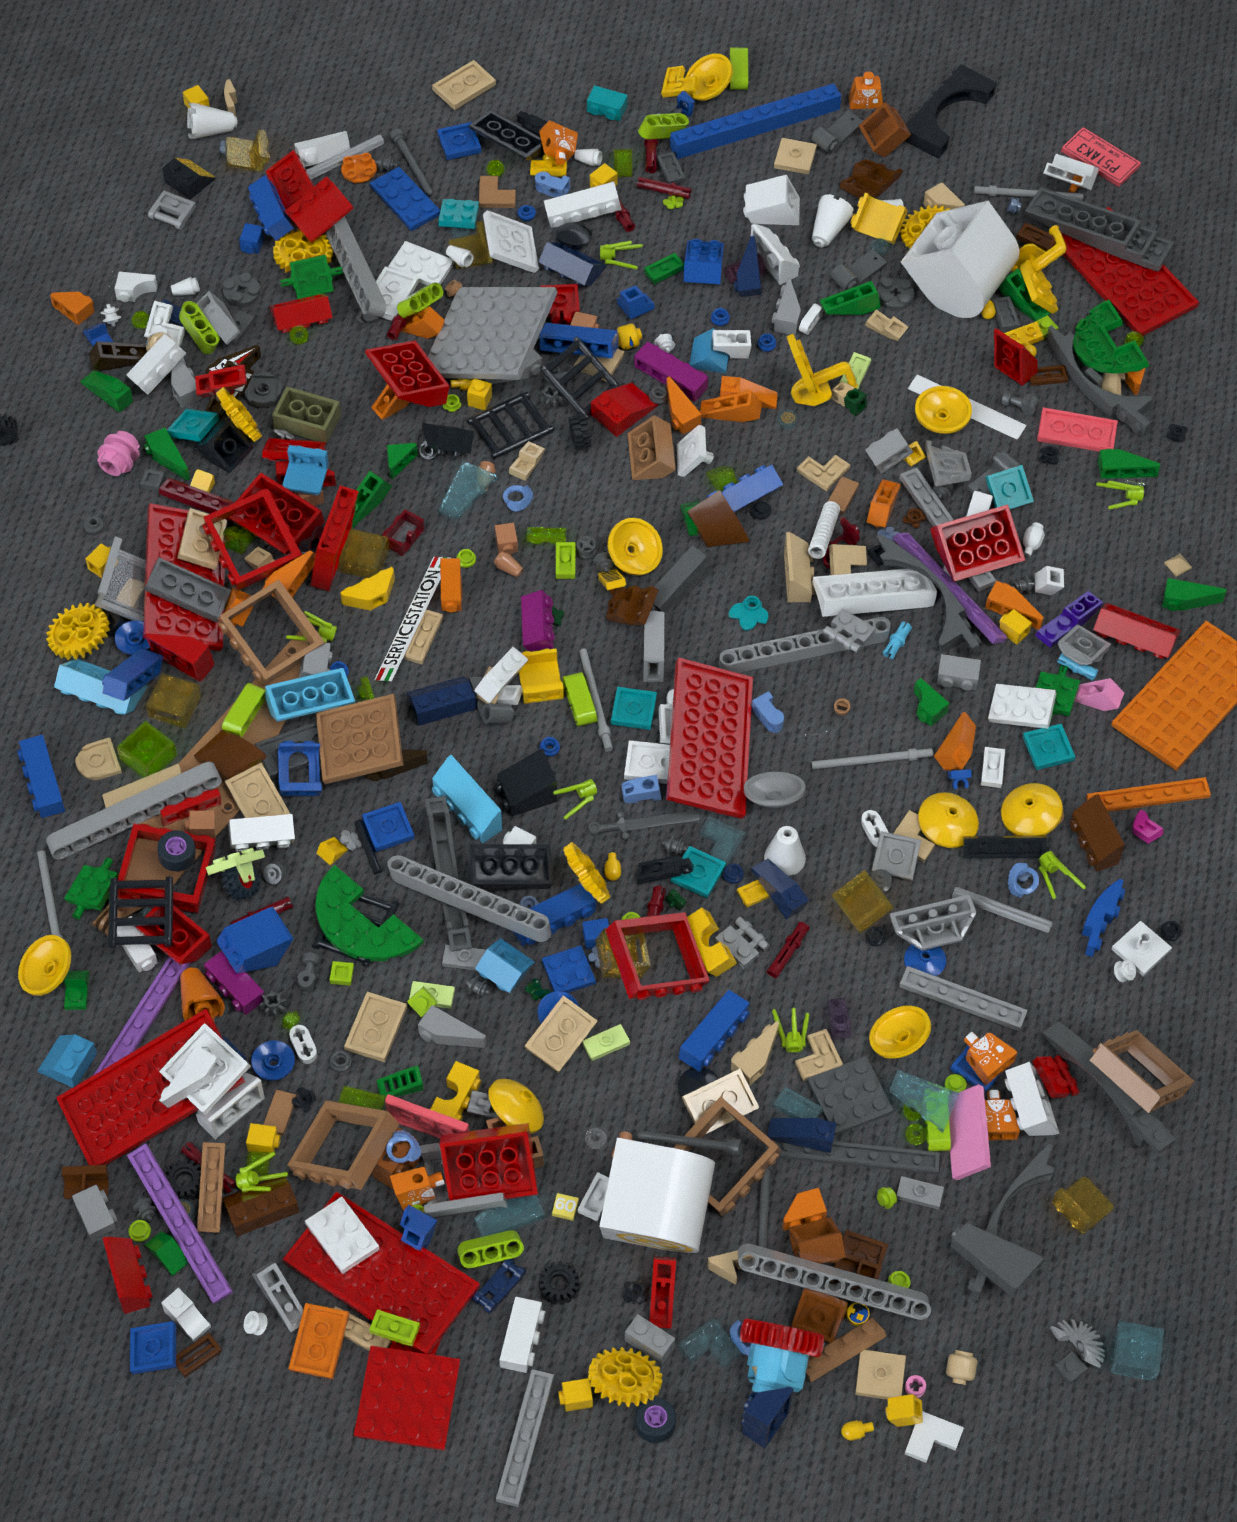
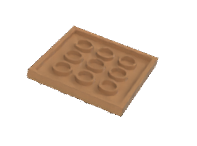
M394 694L316 713L322 779L325 784L404 765L397 704Z

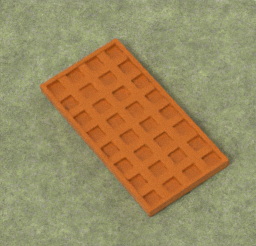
M1205 621L1112 721L1111 726L1177 771L1237 705V641L1208 621Z

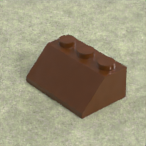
M1096 794L1073 811L1069 823L1071 830L1078 835L1080 847L1085 849L1089 865L1094 866L1097 872L1118 865L1125 844L1099 794Z
M286 1177L270 1179L255 1185L271 1187V1191L243 1192L241 1190L222 1198L237 1237L299 1213L296 1198Z

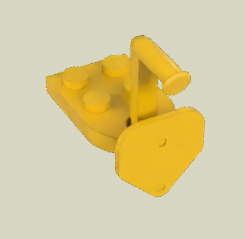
M1057 225L1049 229L1050 235H1053L1055 239V246L1045 252L1035 244L1024 245L1019 249V258L1011 269V272L1017 268L1021 270L1031 300L1052 314L1058 311L1057 299L1052 294L1050 282L1041 270L1066 251L1065 241Z
M794 334L786 336L802 376L791 389V395L795 403L816 406L828 401L832 397L828 381L844 374L849 385L854 388L858 387L848 362H840L813 374L800 339L796 341Z

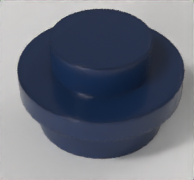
M729 864L723 871V877L728 883L736 884L742 881L744 871L738 864Z

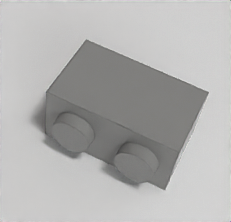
M897 428L889 431L883 438L871 443L865 449L880 473H884L913 453Z
M941 654L937 684L946 688L958 687L966 691L976 690L981 660Z
M94 1185L72 1196L91 1241L116 1229L114 1222L118 1220L113 1209L108 1210L105 1204L109 1201L104 1190L99 1191L97 1185Z
M638 1314L625 1331V1341L645 1355H649L651 1359L663 1365L675 1348L674 1337Z

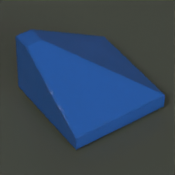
M682 91L677 97L678 104L676 107L682 108L681 113L691 117L695 101L687 92Z

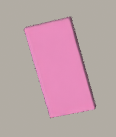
M979 1084L947 1097L951 1137L952 1179L960 1180L991 1167L984 1088Z

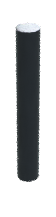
M361 819L356 820L355 826L374 875L379 874L382 870L363 821Z

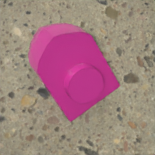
M1139 810L1133 820L1132 833L1149 844L1163 835V828L1148 819L1145 811Z

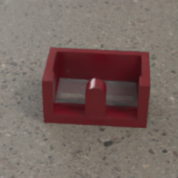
M404 509L400 515L398 514L395 517L393 524L384 530L382 534L383 545L403 557L425 530L424 519Z

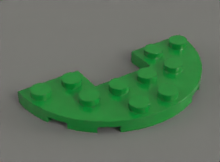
M1110 300L1095 306L1089 311L1090 314L1085 319H1081L1077 324L1073 346L1078 359L1085 366L1099 372L1113 374L1138 372L1149 367L1146 357L1135 340L1117 347L1108 334V331L1123 325L1122 319Z
M335 865L326 873L317 891L316 914L324 936L339 951L356 959L360 957L370 959V961H388V958L403 957L424 944L423 939L394 914L378 928L352 906L364 894V889Z

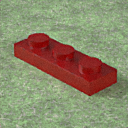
M218 788L206 790L196 797H188L178 804L165 806L160 810L163 826L189 817L190 811H206L221 805V794Z

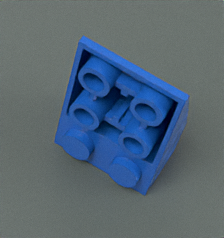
M700 239L688 240L684 265V282L720 284L724 243H720L717 240L709 242Z

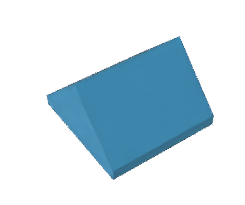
M713 328L695 337L689 365L698 370L726 373L729 354L713 350L712 332L715 329Z

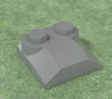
M1078 624L1058 642L1063 655L1079 665H1088L1101 661L1111 645Z

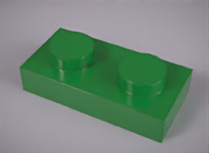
M673 253L645 267L644 273L653 284H656L684 270L685 264L676 253Z

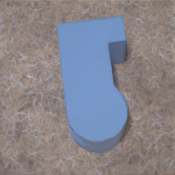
M539 172L535 176L536 190L555 198L567 195L571 188L570 177L563 175L562 179L550 176L547 172Z
M768 691L752 700L751 710L767 730L777 733L783 728L784 715L772 705L773 696Z
M657 775L635 778L621 784L623 800L626 803H636L648 799H653L654 801L662 800Z

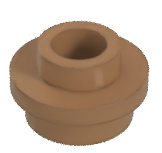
M456 280L451 281L445 287L446 294L449 297H455L458 290L462 287V283Z

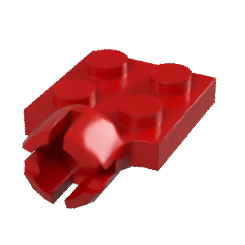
M541 285V287H555L558 292L547 316L550 318L551 323L571 325L575 312H580L578 285Z

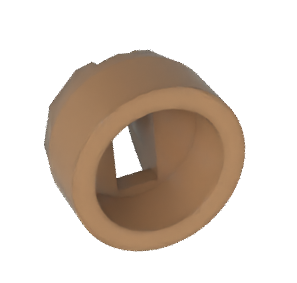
M843 698L838 699L834 704L835 712L840 716L848 714L850 711L849 701ZM837 707L844 708V709H847V710H846V711L840 710V709H837Z

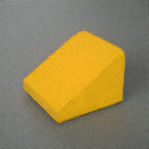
M917 441L909 444L913 453L904 458V460L910 466H913L926 458Z
M197 469L190 486L210 492L215 484L214 476Z
M332 837L320 843L316 854L329 865H332L348 851V848L335 837Z

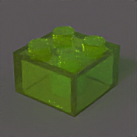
M146 720L117 746L120 760L143 778L161 771L177 756L175 743Z

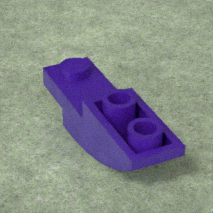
M1087 591L1066 606L1062 614L1039 629L1035 636L1051 648L1077 624L1080 626L1085 624L1102 606L1103 602Z

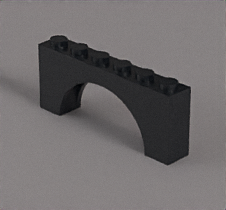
M960 64L956 70L954 69L951 72L950 77L942 82L940 88L933 92L930 100L924 102L921 110L913 115L912 120L905 124L911 133L905 142L939 159L948 149L950 136L946 135L939 128L936 121L938 114L945 107L960 101H976L986 105L995 95L997 82Z

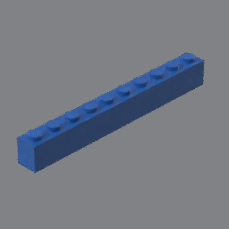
M833 83L670 133V148L676 158L680 159L840 110L841 94Z

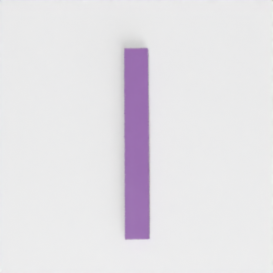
M897 533L894 536L893 540L901 548L920 560L947 586L965 609L967 617L993 644L1005 642L1008 637L956 582H953L951 577L909 533Z
M171 957L167 959L94 1075L138 1048L178 985L181 973L190 966L191 962L179 965Z
M145 1143L128 1154L130 1162L212 1303L216 1304L232 1294L233 1290L149 1146Z

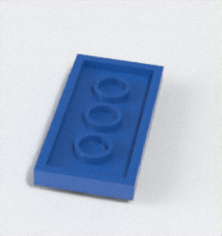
M400 167L370 182V188L410 231L440 216L441 210Z

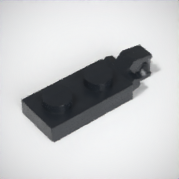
M523 111L517 114V122L521 123L524 129L540 137L539 131L547 121L532 114L529 116L528 113Z
M676 856L641 862L638 865L636 880L639 884L677 877L681 873L688 874L693 872L694 864L690 858L682 859Z

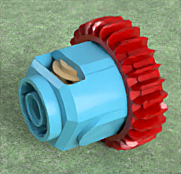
M744 1319L740 1331V1340L751 1344L747 1365L750 1366L748 1380L753 1383L752 1391L763 1392L785 1387L793 1388V1392L802 1390L809 1356H821L825 1337L822 1334L802 1329Z

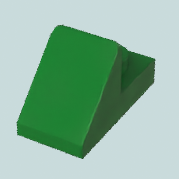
M68 971L64 979L66 987L65 1010H87L89 971Z

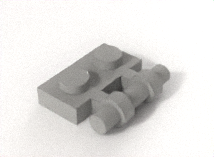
M842 609L831 621V626L834 629L826 626L823 633L827 634L829 639L843 644L847 650H853L857 653L861 646L856 643L858 642L864 646L873 636L876 628Z
M739 917L735 923L740 928L735 930L730 925L715 937V942H722L727 945L736 962L744 969L759 957V952L756 950L758 946L765 951L769 948L770 944L765 941L766 938L761 933L758 934L752 928V924L749 921ZM747 934L752 941L748 943L742 936Z

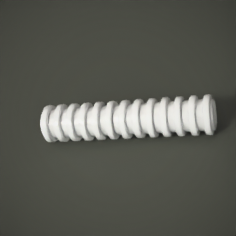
M828 501L824 504L808 549L809 554L816 559L825 556L840 512V506L833 501Z

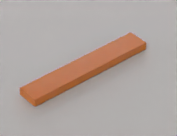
M1206 777L1089 793L1086 795V798L1089 800L1094 795L1099 794L1106 810L1110 812L1210 798L1211 793Z

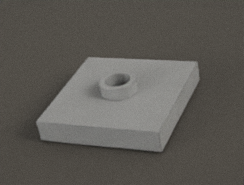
M881 831L872 872L884 869L892 877L912 881L921 840Z

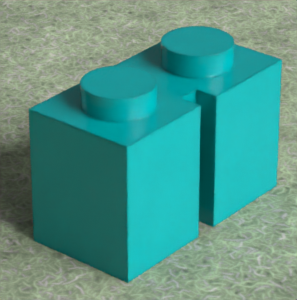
M594 85L587 99V112L593 115H605L610 120L620 121L627 108L628 95Z

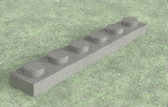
M907 966L899 986L905 990L1017 1031L1021 1030L1028 1011Z
M531 1370L496 1502L519 1507L554 1374Z

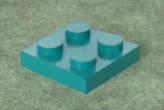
M443 199L439 226L475 229L479 201Z
M185 409L167 429V432L173 438L201 441L218 422V413Z
M1023 465L985 477L990 494L993 496L992 500L995 508L1008 504L1009 509L1034 502Z
M617 687L611 725L651 730L657 692Z
M1062 724L1049 726V729L1041 728L1023 733L1024 742L1036 770L1075 761V754Z
M689 846L682 859L690 858L694 864L693 872L688 874L681 873L680 876L671 878L670 882L708 899L726 867V862Z

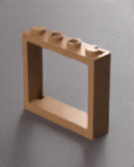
M279 579L220 615L218 620L221 632L227 634L232 648L240 652L243 663L246 666H250L253 670L254 678L261 681L263 686L300 664L307 653L325 643ZM274 594L310 645L269 671H266L230 620L269 595Z
M1138 1030L1131 1033L1126 1032L1121 1037L1118 1035L1113 1040L1109 1039L1103 1044L1100 1043L1093 1050L1094 1055L1090 1059L1095 1066L1148 1113L1182 1098L1195 1082ZM1128 1051L1166 1086L1155 1090L1117 1055Z
M721 1096L685 1136L702 1138L719 1118L727 1112L768 1147V1150L720 1202L709 1194L708 1205L720 1216H723L725 1213L728 1214L730 1210L733 1211L736 1206L735 1202L740 1197L744 1198L751 1190L750 1186L755 1180L758 1182L766 1173L764 1170L770 1164L774 1165L781 1151L778 1145ZM676 1144L674 1149L689 1152L694 1146Z
M325 1101L287 1166L293 1171V1175L298 1176L301 1180L309 1179L315 1183L324 1182L334 1187L339 1185L346 1189L362 1190L399 1123L388 1111ZM335 1121L373 1127L348 1171L311 1164Z

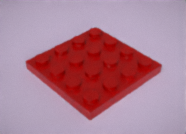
M370 1346L354 1437L445 1451L460 1359Z

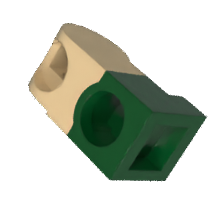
M840 382L831 390V399L849 409L850 413L854 416H858L867 407V394L845 382Z

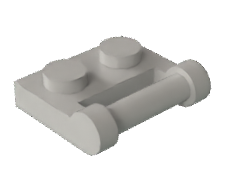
M163 191L149 210L148 218L161 220L182 230L185 222L195 210L196 203ZM160 210H163V211H165V212H168V213H171V214H173V215H176V216H178L179 218H178V219L173 218V217H171V216H168V215H165V214H163V213H160L159 211H160Z

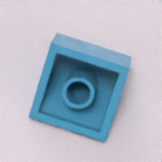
M500 938L487 948L475 969L483 978L490 979L496 983L499 989L510 993L516 988L535 961Z
M75 1034L60 1035L39 1067L38 1072L73 1088L79 1084L97 1055L93 1042Z

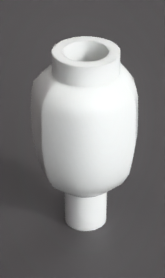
M1033 523L1032 526L1026 529L1023 537V545L1025 546L1024 556L1031 557L1033 550L1038 549L1042 544L1045 536L1042 524Z

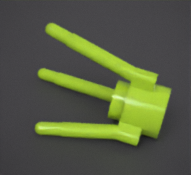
M632 241L600 245V258L605 260V264L638 269L635 265L615 261L612 258H616V251L641 248L643 245H630Z
M1114 481L1096 483L1097 486L1126 491V499L1130 501L1110 505L1108 509L1137 505L1138 501H1142L1144 497L1143 486Z
M305 611L304 614L308 616L307 619L310 623L319 627L318 634L325 643H327V640L333 641L337 627ZM286 636V639L307 641L304 636Z
M592 779L553 792L554 795L576 790L580 798H585L564 816V819H568L588 802L594 800L593 795L597 794V788Z
M1052 851L1044 853L1039 858L1041 866L1038 869L1043 874L1053 899H1056V895L1047 871L1054 873L1059 869L1082 889H1086V886L1059 861Z
M792 1008V1032L787 1033V1037H785L776 1009H773L774 1020L779 1022L778 1031L782 1040V1048H786L787 1052H801L803 1047H806L805 1039L809 1013L805 1014L802 1034L800 1035L797 1032L796 1009Z
M272 1152L247 1167L240 1168V1172L236 1175V1184L243 1192L271 1191V1187L255 1185L259 1181L286 1177L288 1172L258 1177V1174L251 1170L275 1156V1152Z

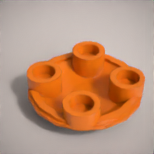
M369 153L346 156L341 167L343 177L353 183L366 182L374 177L377 171V165Z

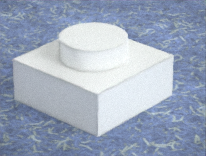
M521 685L506 686L500 692L497 699L498 704L518 705L523 692Z

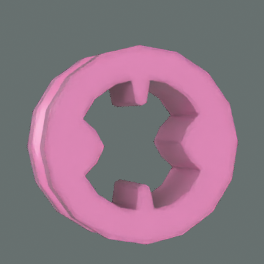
M918 1375L909 1377L905 1385L906 1393L908 1395L914 1394L917 1398L921 1397L926 1390L925 1380ZM913 1382H918V1386L921 1385L918 1391H913L914 1388H910Z

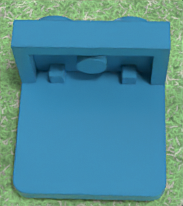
M289 445L287 451L289 465L283 481V487L294 492L319 495L329 466L327 451Z

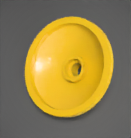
M714 53L696 61L687 72L685 78L697 76L699 80L696 94L688 95L694 100L705 101L722 93L728 86L733 74V66L730 60L722 54Z
M935 386L919 395L915 404V415L921 425L928 430L948 434L961 430L969 423L972 415V405L968 397L960 390L949 386Z
M627 518L620 521L612 528L608 537V551L612 561L620 570L627 574L645 575L654 570L662 558L663 547L658 532L651 524L642 519Z
M1039 783L1025 784L1015 788L1007 795L1001 808V817L1005 827L1016 836L1046 835L1057 827L1063 814L1062 801L1057 792L1051 787Z
M945 792L933 794L924 800L918 812V823L924 835L930 841L942 847H962L963 836H975L978 830L979 821L975 809L967 800L956 794Z
M46 935L31 944L24 953L18 970L19 983L23 990L31 995L41 996L50 993L63 982L71 964V950L68 943L57 935Z
M900 1006L883 1014L874 1023L869 1036L870 1044L873 1050L884 1058L893 1059L908 1056L921 1048L928 1039L931 1032V1021L927 1013L919 1007Z
M498 1079L490 1086L488 1092L490 1103L496 1114L508 1126L529 1123L530 1134L536 1133L542 1127L544 1122L543 1110L531 1090L511 1079Z

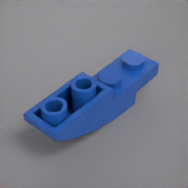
M1122 879L1114 882L1100 895L1088 914L1082 935L1090 937L1085 952L1087 956L1093 957L1095 950H1100L1102 939L1099 938L1100 933L1105 932L1107 923L1111 924L1113 917H1118L1121 906H1118L1117 902L1118 900H1123L1125 889L1122 888L1124 881Z

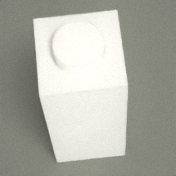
M117 926V937L144 936L135 926ZM149 944L122 945L139 973L151 970L158 963L156 955Z

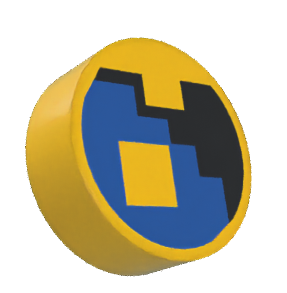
M861 1303L851 1304L846 1315L848 1322L858 1327L868 1321L869 1309L867 1306Z

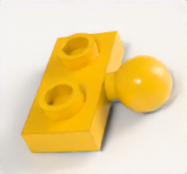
M544 154L542 160H531L530 175L536 176L539 172H547L550 176L554 177L566 176L567 161L563 165H557L555 158Z
M1037 321L1004 333L1023 345L1034 357L1037 350L1032 344L1044 340Z

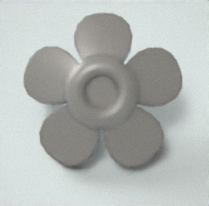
M273 430L281 436V439H285V437L294 439L295 437L285 430Z
M347 830L341 832L340 842L345 844L348 849L354 850L361 847L362 844L358 840L357 834L354 832L350 834Z

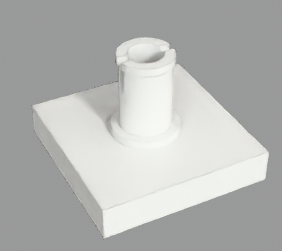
M701 425L695 427L676 444L677 471L679 476L685 477L701 462L710 464L713 460V453L706 451L705 427Z
M1141 921L1112 946V950L1123 960H1131L1136 967V971L1142 976L1147 974L1172 949L1170 945Z

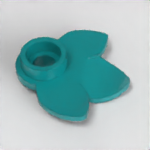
M748 596L744 599L743 603H737L732 606L729 611V618L739 619L741 628L744 631H749L756 626L757 622L766 624L768 612L762 608V602L758 597Z

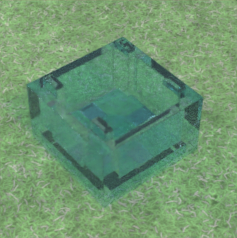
M1119 1321L1114 1334L1110 1373L1155 1381L1160 1372L1164 1329Z

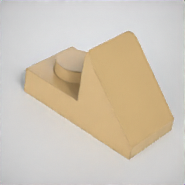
M738 1250L709 1257L708 1269L736 1284L737 1275L735 1267L741 1269L738 1263ZM745 1255L743 1257L745 1260L753 1258L752 1255Z

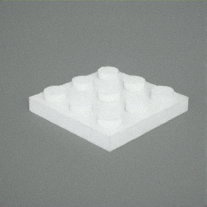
M487 210L483 214L490 257L536 273L539 270L532 227Z
M204 1023L159 1072L172 1082L175 1072L183 1066L188 1053L196 1045L222 1061L224 1064L213 1081L187 1097L206 1115L251 1066Z

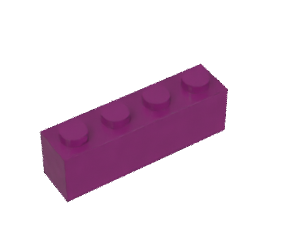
M647 341L634 355V367L665 385L666 378L670 376L688 399L694 402L708 388L709 377L705 373L699 372L688 363H684L674 355L663 351L657 345Z

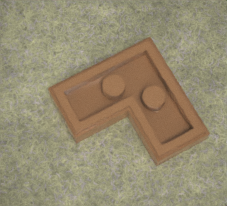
M480 176L479 208H515L516 190H498V176Z

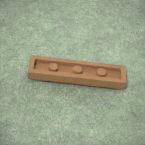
M203 1142L198 1232L220 1233L225 1143Z
M871 1318L823 1347L820 1357L809 1356L806 1370L807 1379L813 1382L886 1337L884 1329Z

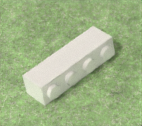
M614 182L544 201L551 228L621 210Z

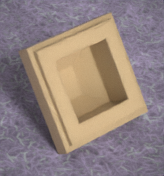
M1181 554L1164 562L1175 577L1192 569L1191 565Z

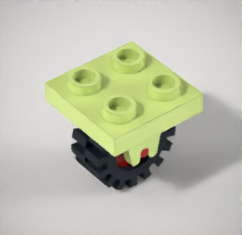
M250 848L241 851V856L237 852L227 855L228 860L225 857L213 860L214 865L206 867L207 873L210 875L222 871V876L225 877L222 878V882H225L223 888L228 889L226 893L227 895L231 894L232 899L242 900L256 895V892L260 889L258 886L261 885V881H258L260 874L256 875L258 870L257 868L253 869L254 864L252 861L265 857L263 849L254 852V849Z

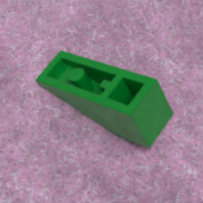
M1018 268L1008 274L998 287L1004 297L1010 296L1013 305L1035 322L1050 314L1049 311L1031 300L1022 273Z
M872 281L820 300L826 314L864 315L881 308L878 291Z
M94 370L80 381L82 385L119 413L133 403L131 388L115 377Z
M166 428L144 436L146 444H143L147 455L150 454L154 461L186 481L190 480L188 467Z
M1120 449L1100 450L1098 456L1100 479L1158 477L1160 463Z
M371 471L368 472L356 489L359 493L352 528L375 509L392 488L391 484Z
M1168 578L1162 607L1170 611H1184L1223 603L1227 589Z

